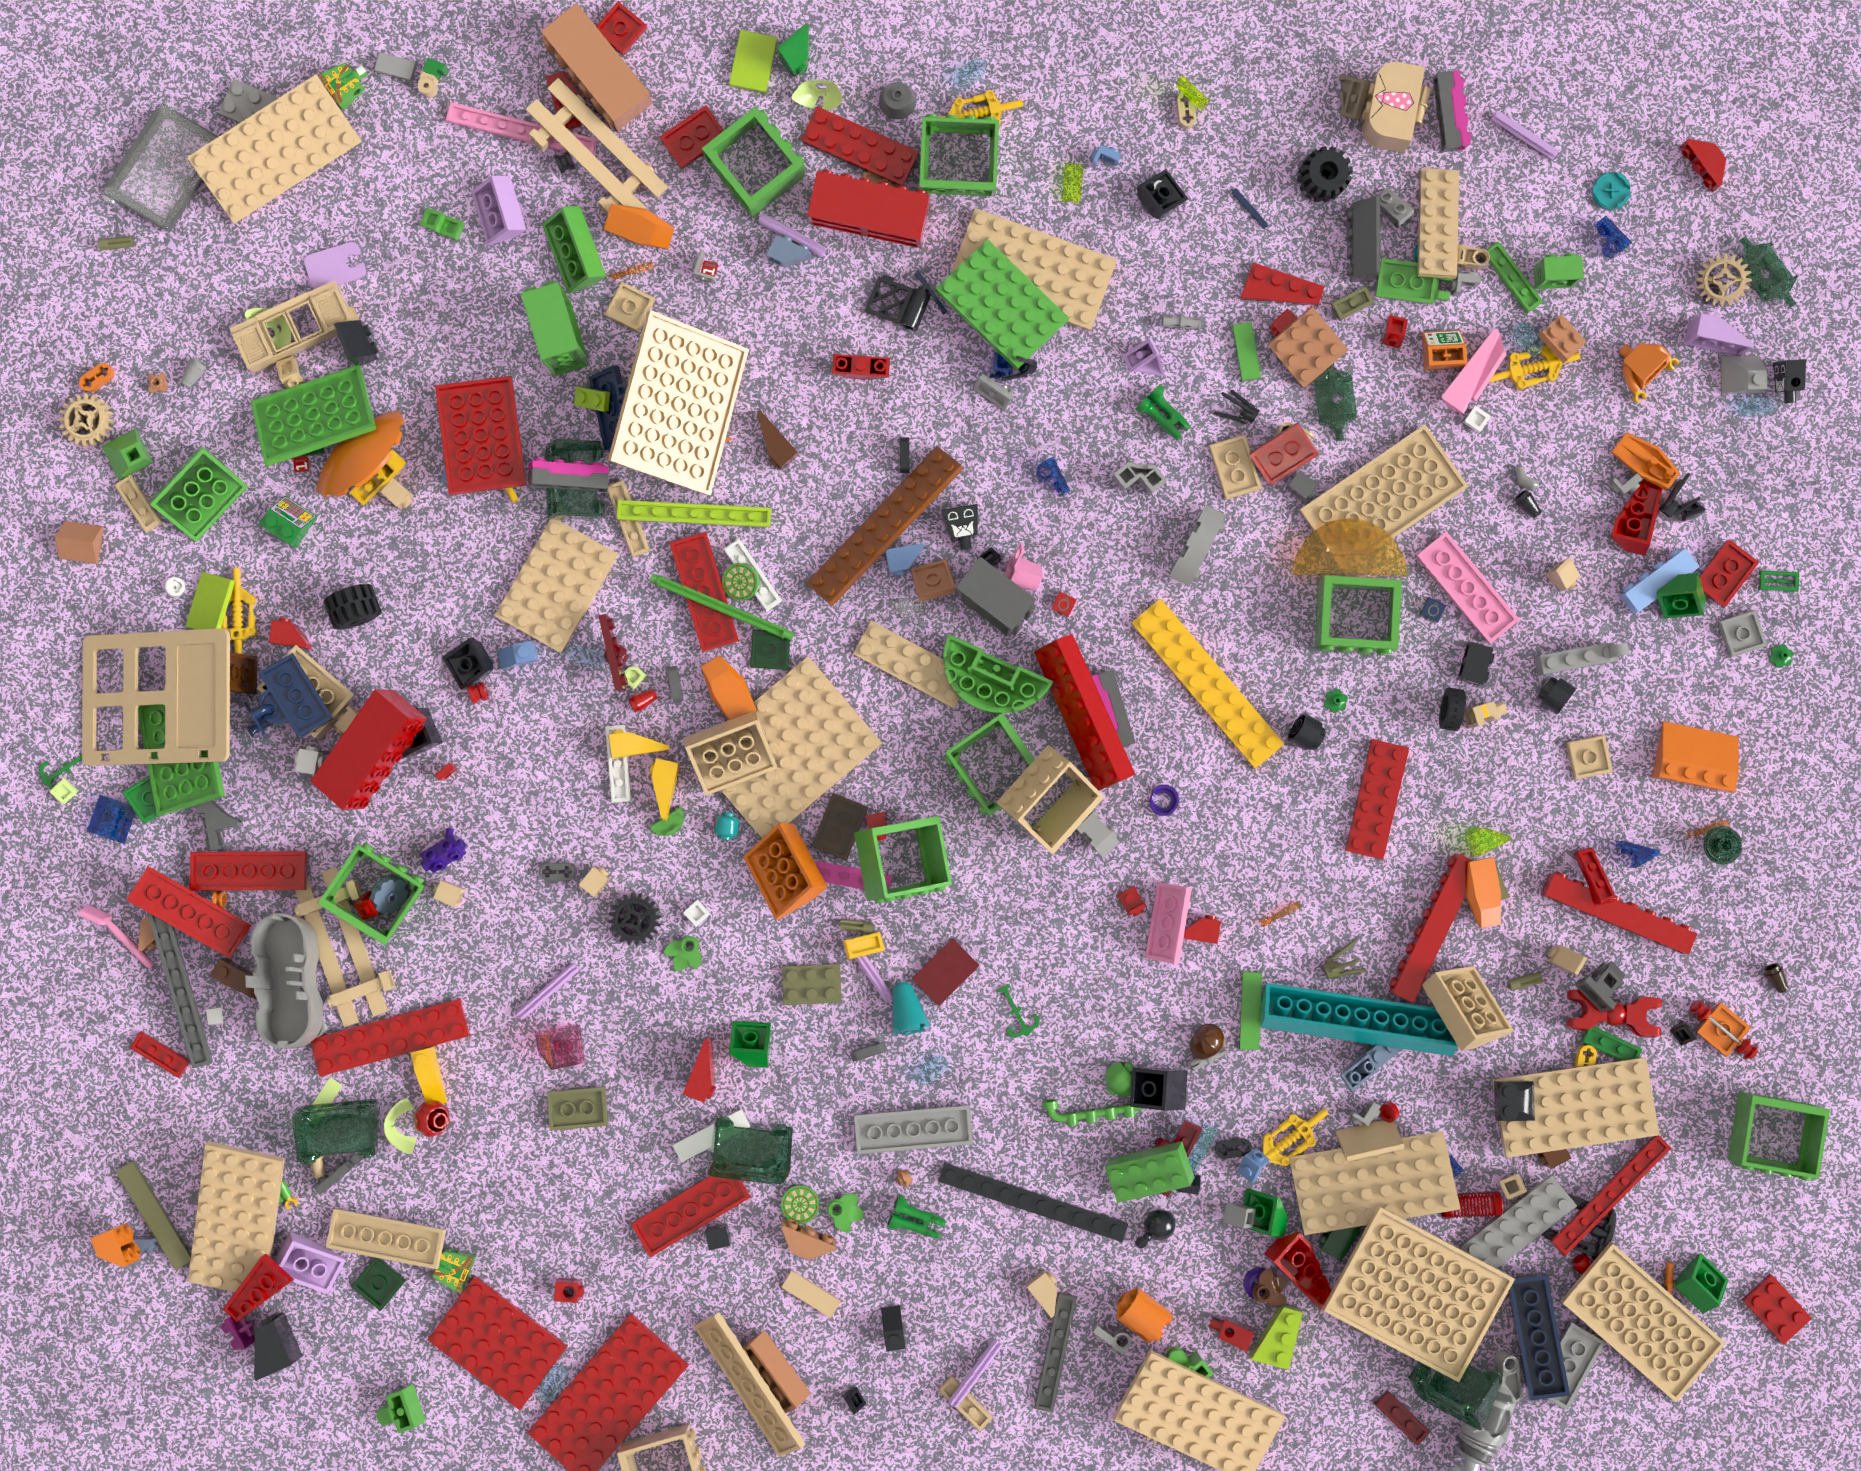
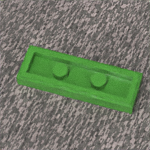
M1252 322L1232 325L1241 381L1260 379L1261 373Z

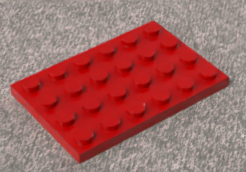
M512 376L435 385L449 496L527 486Z
M474 1276L427 1339L518 1410H521L568 1346L477 1276Z

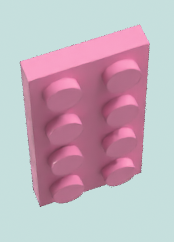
M1157 882L1145 958L1179 965L1192 888Z

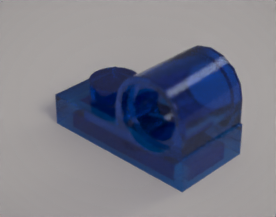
M1606 215L1595 225L1598 233L1608 239L1601 249L1603 255L1607 258L1616 257L1632 243ZM1610 244L1615 245L1616 251L1610 248Z
M1054 457L1046 459V461L1038 465L1036 478L1040 482L1046 483L1054 479L1053 486L1056 492L1061 493L1062 496L1069 494L1070 489ZM1047 468L1050 471V475L1042 476L1040 470Z

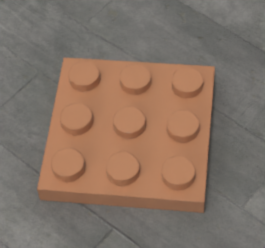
M1313 306L1307 309L1267 344L1303 388L1348 351V348Z

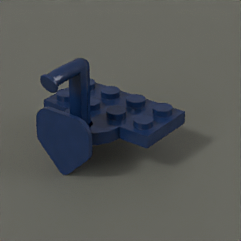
M614 365L589 376L591 389L610 392L609 411L596 410L604 451L611 450L628 386L627 383L622 382L620 367Z
M293 653L258 672L268 688L260 696L258 708L252 711L247 702H244L245 707L256 723L251 727H247L252 737L260 731L264 737H267L264 729L272 724L284 725L290 723L300 739L334 720Z

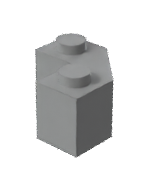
M1128 462L1112 476V479L1123 492L1139 481L1149 495L1153 494L1167 482V479L1156 465L1136 464L1133 462Z
M1093 810L1076 828V831L1104 858L1120 842L1115 837L1117 835L1115 830L1111 826L1107 828L1097 818L1098 813Z

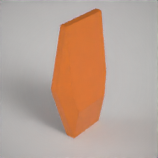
M612 203L604 226V230L634 244L663 249L669 248L675 228L648 209Z
M1628 432L1625 433L1611 452L1635 474L1638 473L1641 478L1666 491L1680 474L1659 447Z
M719 655L701 666L710 697L728 720L755 710L757 711L744 678L725 659Z
M1494 857L1469 861L1467 866L1466 899L1479 928L1501 924V888Z

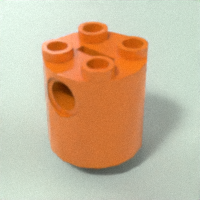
M1139 1287L1124 1292L1116 1303L1117 1314L1115 1319L1147 1343H1151L1153 1340L1157 1342L1163 1335L1162 1329L1164 1326H1167L1173 1319V1315L1170 1314L1168 1309Z

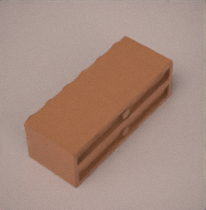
M577 3L541 31L543 36L541 40L545 44L546 50L555 56L556 62L563 70L566 68L571 81L574 84L578 83L581 93L586 99L590 98L592 106L598 114L603 113L604 121L611 129L614 127L618 132L653 104L649 91Z

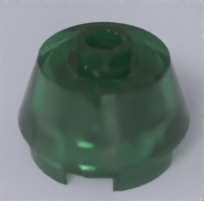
M1718 826L1707 833L1703 842V848L1706 856L1712 862L1721 865L1730 864L1742 852V839L1732 828Z

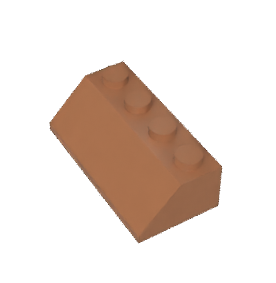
M765 1330L742 1345V1348L747 1352L753 1365L757 1367L759 1374L768 1384L770 1391L779 1401L785 1413L796 1409L811 1394L806 1384L801 1381L795 1369L790 1366L783 1353L776 1347L772 1338Z

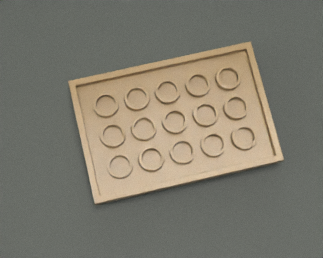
M551 517L494 616L562 654L619 554L556 518Z

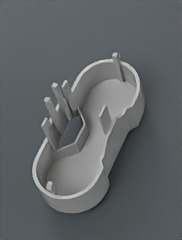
M272 913L258 923L252 934L251 950L252 955L256 958V966L253 976H245L246 988H254V994L259 1002V1010L256 1012V1025L261 1038L267 1044L276 1048L296 1049L312 1042L322 1027L323 1001L316 983V965L320 956L318 939L314 928L305 919L295 915Z

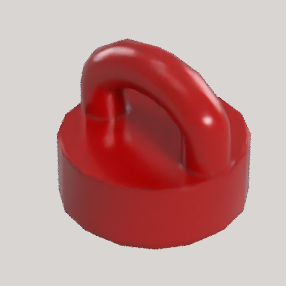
M1387 1101L1381 1105L1379 1109L1380 1116L1384 1121L1390 1123L1399 1117V1110L1393 1102Z

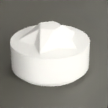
M169 578L165 583V592L171 597H179L184 593L185 584L180 578Z

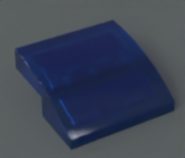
M100 794L87 832L125 844L136 813L130 804Z

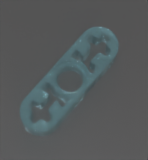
M1210 1124L1204 1130L1189 1158L1194 1176L1218 1133V1129Z

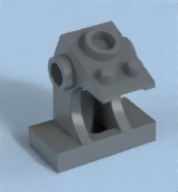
M1610 961L1607 964L1605 962L1600 964L1596 971L1591 973L1595 977L1594 980L1587 976L1575 983V986L1601 1013L1612 1010L1615 1007L1616 1003L1610 996L1624 984L1625 974L1613 961Z

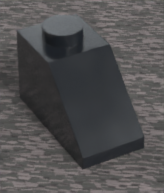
M900 1305L881 1308L886 1352L906 1349Z

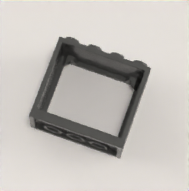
M980 556L956 586L955 590L956 598L1008 637L1012 634L1016 636L1022 628L1024 620L1027 621L1036 607L1034 604L1036 599Z

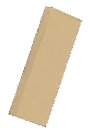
M128 475L114 485L146 533L163 523L132 475Z
M791 1270L781 1286L829 1318L832 1317L841 1302L840 1299L794 1270Z
M951 1375L938 1388V1391L949 1401L960 1383ZM969 1392L956 1408L979 1432L993 1419V1415Z

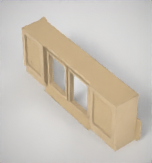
M331 281L310 292H305L259 313L255 317L231 327L230 331L247 369L256 373L276 364L277 361L291 357L337 336L335 323L359 320L355 309L348 306L340 286L335 281ZM308 304L320 330L301 339L289 312ZM284 315L295 342L277 350L265 323Z

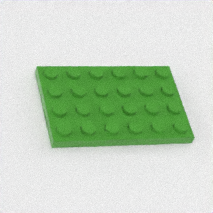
M988 239L935 288V292L1015 370H1018L1024 364V362L1017 360L1016 356L1029 359L1069 320V317Z
M360 365L251 401L262 456L266 466L377 430Z
M165 705L139 706L138 718L144 749H163L165 747ZM208 750L201 751V757H208ZM152 752L151 759H158V752ZM219 762L147 764L157 816L168 815L225 796Z

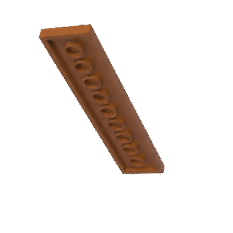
M936 446L806 584L832 607L964 469L962 465Z

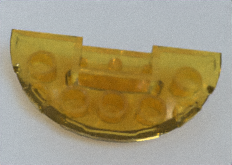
M1351 518L1331 521L1314 530L1304 540L1303 545L1297 552L1292 570V575L1408 576L1404 555L1392 536L1371 522Z

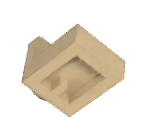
M294 355L276 362L279 379L286 389L305 383L300 375L298 363Z

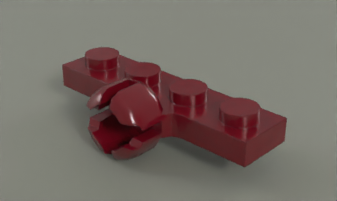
M607 614L598 615L606 648L604 658L610 666L614 688L618 692L626 691L628 680L626 674H623L621 666H624L627 662V649L619 644L617 636L614 637L613 629H615V623L613 618H610Z
M1184 1118L1173 1141L1158 1138L1154 1143L1156 1144L1155 1147L1152 1148L1182 1141L1187 1157H1189L1202 1127ZM1171 1191L1163 1192L1160 1194L1169 1197Z

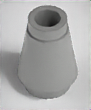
M193 357L187 363L181 382L191 387L206 372V364Z

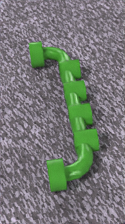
M1057 1099L1042 1101L1043 1110H1047L1051 1119L1056 1122H1066L1067 1126L1078 1125V1120L1086 1119V1123L1097 1122V1117L1105 1116V1120L1116 1119V1114L1124 1113L1126 1118L1136 1116L1135 1111L1145 1109L1130 1107V1103L1122 1106H1107L1102 1109H1087L1081 1112L1057 1114L1055 1111L1058 1108Z

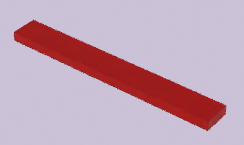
M1659 1135L1653 1136L1549 1242L1563 1256H1566L1657 1164L1671 1147Z

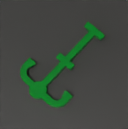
M82 754L68 764L64 762L62 764L63 768L51 776H47L44 773V768L49 763L47 761L42 763L39 767V773L43 778V785L52 789L54 787L52 784L53 779L65 771L70 773L71 770L69 768L82 760Z
M1010 984L997 989L999 993L1004 991L1013 1009L1010 1011L1011 1015L1015 1013L1022 1026L1021 1031L1016 1034L1012 1033V1027L1007 1028L1008 1034L1013 1038L1021 1035H1030L1031 1030L1039 1025L1037 1014L1032 1015L1035 1019V1024L1031 1026L1025 1025L1018 1012L1022 1010L1021 1007L1016 1008L1007 991L1011 987Z

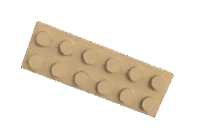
M1421 168L1417 276L1456 279L1459 170Z
M871 620L853 655L954 709L960 697L948 682L944 670V659Z
M335 1208L333 1209L325 1248L439 1269L446 1229Z

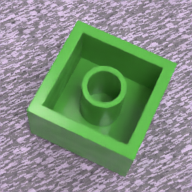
M1575 253L1564 254V256L1557 257L1556 254L1545 255L1533 267L1535 290L1573 288L1584 278L1582 255L1576 256Z

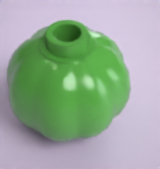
M1117 1061L1107 1068L1105 1072L1106 1090L1111 1095L1115 1096L1117 1094L1123 1097L1131 1095L1132 1067H1135L1132 1063Z

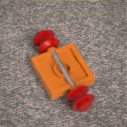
M1696 1000L1692 1003L1690 1015L1696 1014L1698 1015V1021L1704 1020L1695 1032L1718 1052L1728 1057L1737 1046L1736 1053H1743L1744 1060L1752 1059L1756 1056L1758 1045H1751V1039L1749 1038L1742 1040L1751 1027L1722 1002H1718L1712 1011L1710 1005L1704 1006V1000Z

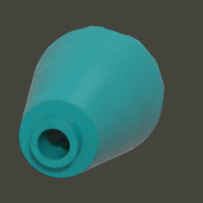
M907 981L896 983V987L893 988L892 1002L893 1036L897 1037L900 1032H903V1036L925 1031L924 1027L930 1029L929 1020L912 984H907Z

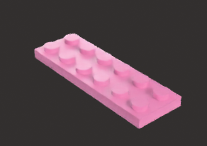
M1447 531L1416 555L1417 559L1488 645L1520 620Z

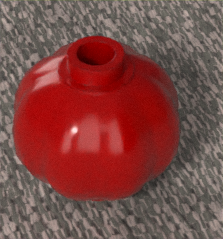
M437 1100L422 1103L414 1113L415 1129L426 1137L443 1134L450 1123L449 1109Z

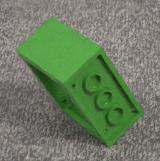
M756 106L702 148L707 163L752 218L803 179L806 169L802 157L798 153L794 154L791 150L793 147L787 139L783 140L779 135L781 132L775 124L771 125L768 121L769 117L764 110H759ZM759 124L790 162V165L755 194L749 195L717 155L755 125Z
M927 114L926 117H922L920 190L927 192V194L995 196L999 120H995V117L986 116L984 119H976V116H965L964 119L957 118L956 115H946L945 118H940L936 114ZM934 132L987 135L990 138L988 182L928 180L930 135Z
M550 281L545 283L543 287H530L521 293L540 359L552 375L558 376L590 366L571 301L559 282Z
M1324 575L1318 579L1314 648H1319L1320 652H1331L1332 650L1339 649L1338 653H1350L1355 650L1358 651V654L1362 655L1377 652L1379 656H1388V654L1398 650L1402 580ZM1332 589L1390 592L1388 634L1385 641L1332 638L1329 635Z
M1003 713L945 752L946 757L944 758L950 768L954 767L957 773L955 776L961 784L964 782L967 785L968 789H966V792L972 800L976 798L979 805H977V808L981 814H987L988 817L1001 809V807L996 802L994 804L992 801L987 802L958 760L961 757L959 753L997 728L1004 731L1027 766L1035 760Z
M939 816L854 832L867 901L874 900L875 904L890 902L916 895L946 890L945 886L952 885ZM916 829L925 882L887 889L877 836Z
M363 843V845L357 844L318 904L381 944L386 945L425 888L426 884L423 883L425 880L417 874L411 876L407 873L408 869L399 863L395 866L390 862L392 859L383 853H380V855L373 852L375 848L367 843ZM367 857L411 885L410 890L413 892L387 930L383 928L381 931L335 902L336 898L334 896L360 858L364 859Z
M1739 1091L1728 1160L1734 1162V1166L1745 1170L1753 1171L1755 1169L1762 1173H1776L1789 1178L1793 1176L1805 1181H1811V1178L1819 1179L1830 1109L1808 1103ZM1755 1104L1805 1113L1797 1164L1747 1155Z

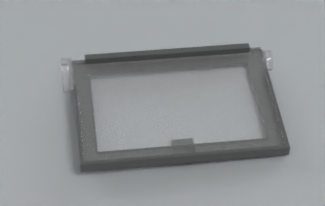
M167 101L166 104L161 103L159 108L155 109L107 182V187L100 198L115 208L122 204L170 233L203 182V179L187 157L219 136L177 112L178 108Z

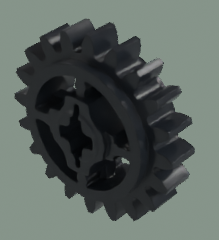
M633 892L629 899L625 894L623 895L624 901L618 898L617 903L619 905L611 906L615 912L608 913L610 916H613V919L608 920V923L614 924L610 930L617 931L614 937L621 935V943L627 939V945H631L633 940L636 946L639 945V940L646 944V937L652 940L654 938L651 933H658L655 926L662 925L657 922V919L662 918V916L656 915L660 908H653L656 901L649 903L650 896L643 899V894L639 893L636 898ZM633 903L640 904L647 910L640 912L634 908ZM626 907L627 916L623 921H620L621 912ZM632 914H634V916L643 915V917L637 920L638 924H636L635 922L627 923L633 918ZM650 917V924L646 931H644L643 922L646 918ZM627 926L632 927L636 930L637 935L629 934L623 928Z

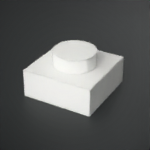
M1474 406L1463 423L1477 433H1480L1491 416L1477 406Z
M699 900L695 901L683 912L695 927L711 914Z

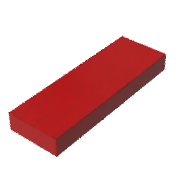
M1593 847L1576 851L1574 857L1597 906L1614 902L1617 898Z
M143 1031L138 1033L130 1046V1049L178 1078L182 1076L190 1063L189 1059Z

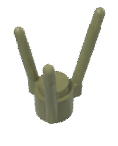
M1358 939L1353 940L1335 955L1325 960L1326 964L1322 966L1328 979H1336L1341 976L1366 971V968L1342 972L1343 968L1358 963L1359 959L1341 965L1338 961L1334 962L1335 959L1356 944Z

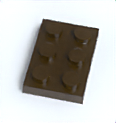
M833 793L811 846L847 861L855 842L854 832L860 830L869 807Z

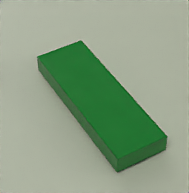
M1597 1027L1585 1030L1580 1041L1619 1060L1639 1058L1642 1052L1641 1048Z

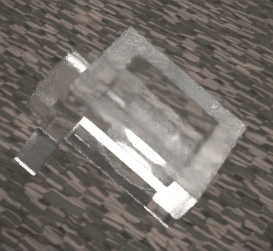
M918 597L893 599L896 618H914L925 615L924 601L919 602Z

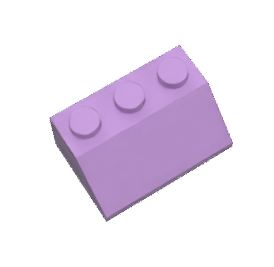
M491 176L471 191L487 245L515 238L526 230L510 176Z

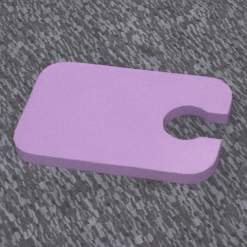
M348 242L307 255L304 264L312 288L316 289L331 281L342 285L363 278L366 275L364 262L359 263L355 267H349L346 263L349 256L361 254L358 244Z

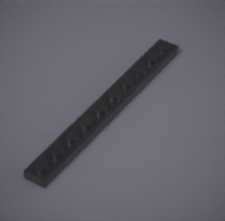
M946 1162L943 1164L938 1182L1119 1242H1123L1128 1227L1127 1222Z

